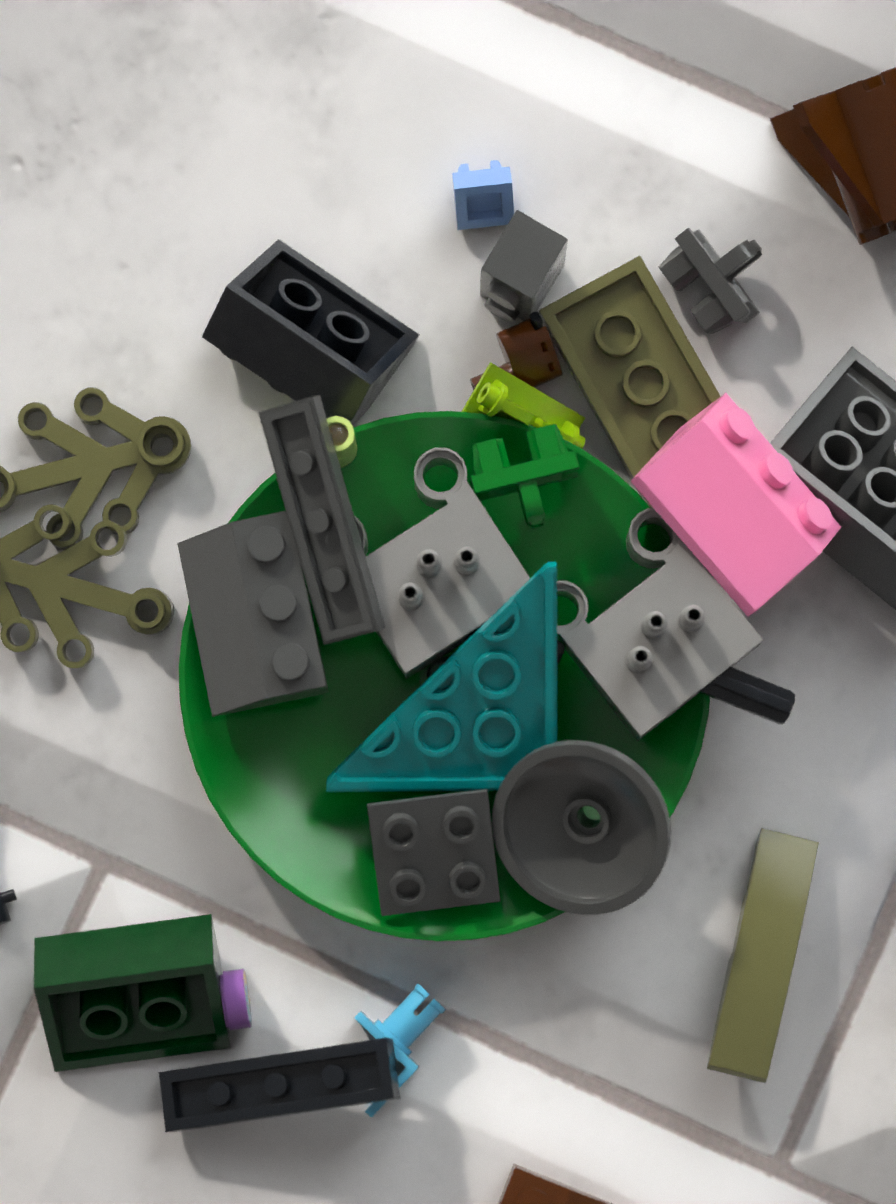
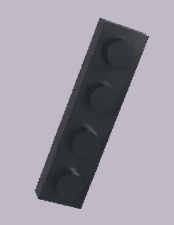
M392 1038L374 1039L159 1072L165 1132H179L400 1099Z

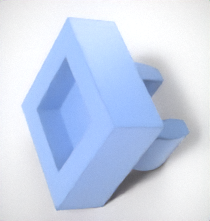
M497 160L490 161V169L469 171L468 163L461 164L458 172L452 173L457 229L464 230L508 225L514 215L510 167H502Z

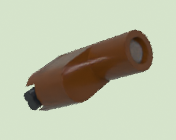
M532 312L529 315L530 319L496 333L506 361L505 364L498 367L534 388L563 375L551 337L546 326L543 327V321L538 312ZM483 373L470 379L473 390Z

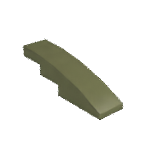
M764 828L760 830L747 891L742 901L733 951L727 965L707 1069L765 1083L767 1080L797 952L819 842Z

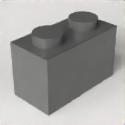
M516 210L481 268L480 296L487 299L484 306L496 316L511 323H514L517 317L523 321L530 319L529 315L532 312L538 311L564 267L568 239L521 211Z

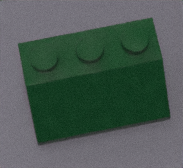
M207 914L34 938V992L54 1072L231 1048L229 1028L226 1027L220 988L222 970L212 915Z

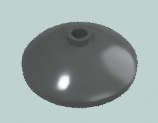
M567 740L554 742L535 749L517 762L506 775L498 789L493 804V837L496 849L505 868L526 892L544 904L561 911L582 915H597L613 912L632 904L652 887L659 877L669 854L671 844L670 818L667 806L658 787L651 777L632 759L602 744L589 741ZM591 806L595 808L600 815V819L592 820L584 814L583 807Z

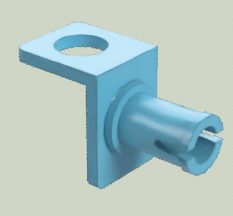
M419 983L383 1023L379 1019L374 1023L362 1011L354 1017L375 1039H393L395 1058L406 1067L398 1076L399 1088L419 1068V1065L409 1057L412 1051L408 1047L440 1013L442 1014L446 1010L436 999H433L419 1015H415L414 1011L430 995ZM387 1101L372 1103L365 1113L372 1118Z

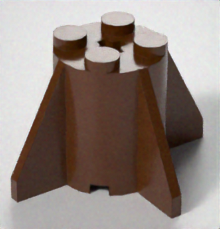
M896 67L871 78L857 81L835 91L793 105L794 109L770 118L778 141L849 216L859 245L896 231Z

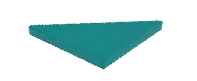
M546 562L327 776L326 792L475 791L483 789L498 791L506 775L524 756L544 745L557 742V563Z

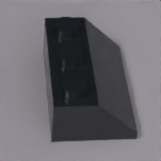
M278 239L226 286L202 338L220 349L226 357L239 362L267 381L273 389L286 394L295 401L320 395L327 419L333 416L344 417L353 426L371 407L414 346L420 334Z

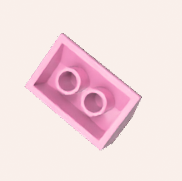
M727 393L682 425L630 481L748 617L816 559L841 529L840 524L834 519L827 505L822 500L816 498L793 471L789 461L772 447L754 426L751 417L743 409L739 408Z

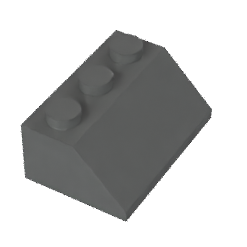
M286 511L230 522L177 543L212 717L329 693L308 587Z

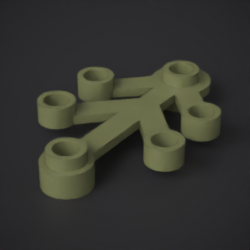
M93 387L83 389L74 400V409L81 421L88 425L103 423L130 440L126 443L106 447L55 418L46 405L39 402L25 405L18 415V424L23 433L34 440L46 439L74 456L9 473L0 466V482L4 484L5 488L4 494L0 498V513L10 508L17 496L80 480L64 506L75 526V533L67 541L50 540L55 547L65 550L82 540V523L113 471L136 465L120 497L109 501L102 513L103 521H111L110 516L114 509L118 507L130 509L131 519L122 527L126 534L131 533L139 523V513L137 510L158 475L176 472L184 466L190 456L191 439L186 428L179 421L166 416H158L144 422L109 402L105 393L100 389ZM90 397L100 398L103 402L102 410L94 416L86 415L82 411L83 403ZM34 412H42L47 417L45 426L35 431L28 429L26 421L29 415ZM160 437L171 439L173 441L172 451L165 456L155 455L152 452V445L156 439ZM59 513L48 521L46 526L47 533L53 534L56 526L63 522ZM108 528L112 533L118 535L114 528Z
M45 505L36 512L33 521L0 538V623L2 625L1 640L4 646L14 652H26L36 645L39 638L36 624L22 616L6 582L29 588L58 641L57 657L63 665L69 668H83L87 666L94 657V645L87 636L80 633L62 598L125 616L131 628L142 634L155 635L166 630L173 620L174 607L171 599L164 592L154 588H142L130 594L68 576L102 556H116L124 550L127 544V534L124 528L115 522L102 521L97 523L92 528L89 537L36 566L13 560L44 539L60 540L69 533L72 524L69 513L60 506ZM50 512H58L63 520L62 527L58 532L49 534L43 528V519ZM106 528H114L119 537L117 545L110 550H104L98 542L100 532ZM145 600L154 601L158 607V615L151 622H144L138 616V607ZM19 623L26 625L30 632L28 641L22 646L15 645L10 638L12 627ZM75 639L80 640L86 649L85 656L78 662H72L66 655L67 644Z

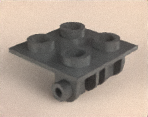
M487 789L367 804L381 916L500 902Z

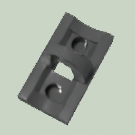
M687 228L674 238L679 246L659 265V269L676 291H682L700 276L703 277L713 292L690 310L707 334H713L734 322L747 323L760 313L735 279L736 276L762 256V249L756 240L750 242L746 240L720 258L700 230L693 232L690 228Z

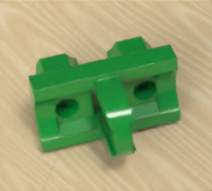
M556 424L526 432V440L532 461L513 466L509 464L503 438H495L473 444V471L475 475L471 476L470 486L478 499L483 501L518 492L527 527L533 529L543 526L545 514L538 487L576 478L578 476L577 470L579 469L575 450L567 451L566 443Z

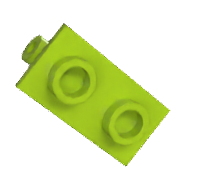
M491 362L461 411L520 421L536 428L556 424L564 440L582 449L585 445V437L579 435V428L586 417Z

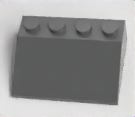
M851 347L770 444L789 461L793 471L816 498L822 500L827 505L832 516L841 526V529L825 547L823 552L896 610V381L854 347Z

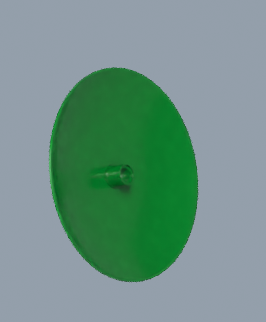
M458 411L416 412L382 418L353 427L357 454L351 463L341 468L353 514L363 524L368 540L367 555L440 510L425 505L415 490L414 467L418 458L426 451L433 448H448L457 452L467 467V482L470 485L471 476L475 475L473 471V444L495 438H503L510 466L529 462L532 459L526 440V432L536 429V427L502 417H490L486 414ZM564 440L567 451L575 450L579 463L578 476L538 487L545 514L543 526L533 529L527 527L518 492L480 502L530 578L546 562H556L557 581L573 583L584 592L588 601V613L585 621L589 624L660 568H646L638 565L631 559L626 550V536L631 522L639 512L650 508L637 491L610 467L584 449ZM445 465L432 467L426 472L424 477L425 484L436 492L450 490L458 480L456 473ZM275 473L253 492L228 523L286 511ZM646 525L637 532L641 546L648 551L661 552L670 545L667 531L659 525ZM559 596L557 597V625H568L577 617V609L571 600ZM310 598L329 693L212 717L190 604L188 605L182 631L179 658V696L185 737L195 770L211 804L228 831L250 858L276 882L304 902L339 920L369 931L406 939L429 941L476 940L513 933L541 924L565 913V911L550 907L537 900L513 879L498 854L493 837L500 902L381 916L367 804L467 791L326 792L327 776L428 679L430 669L435 664L445 662L461 645L406 679L376 632L324 645ZM565 651L557 666V742L567 740L594 742L613 748L632 759L651 777L658 787L667 806L670 818L690 782L702 748L709 716L710 697L702 693L697 694L637 742ZM488 791L491 825L493 804L498 791ZM591 806L583 807L584 814L592 820L600 819V815L595 808Z

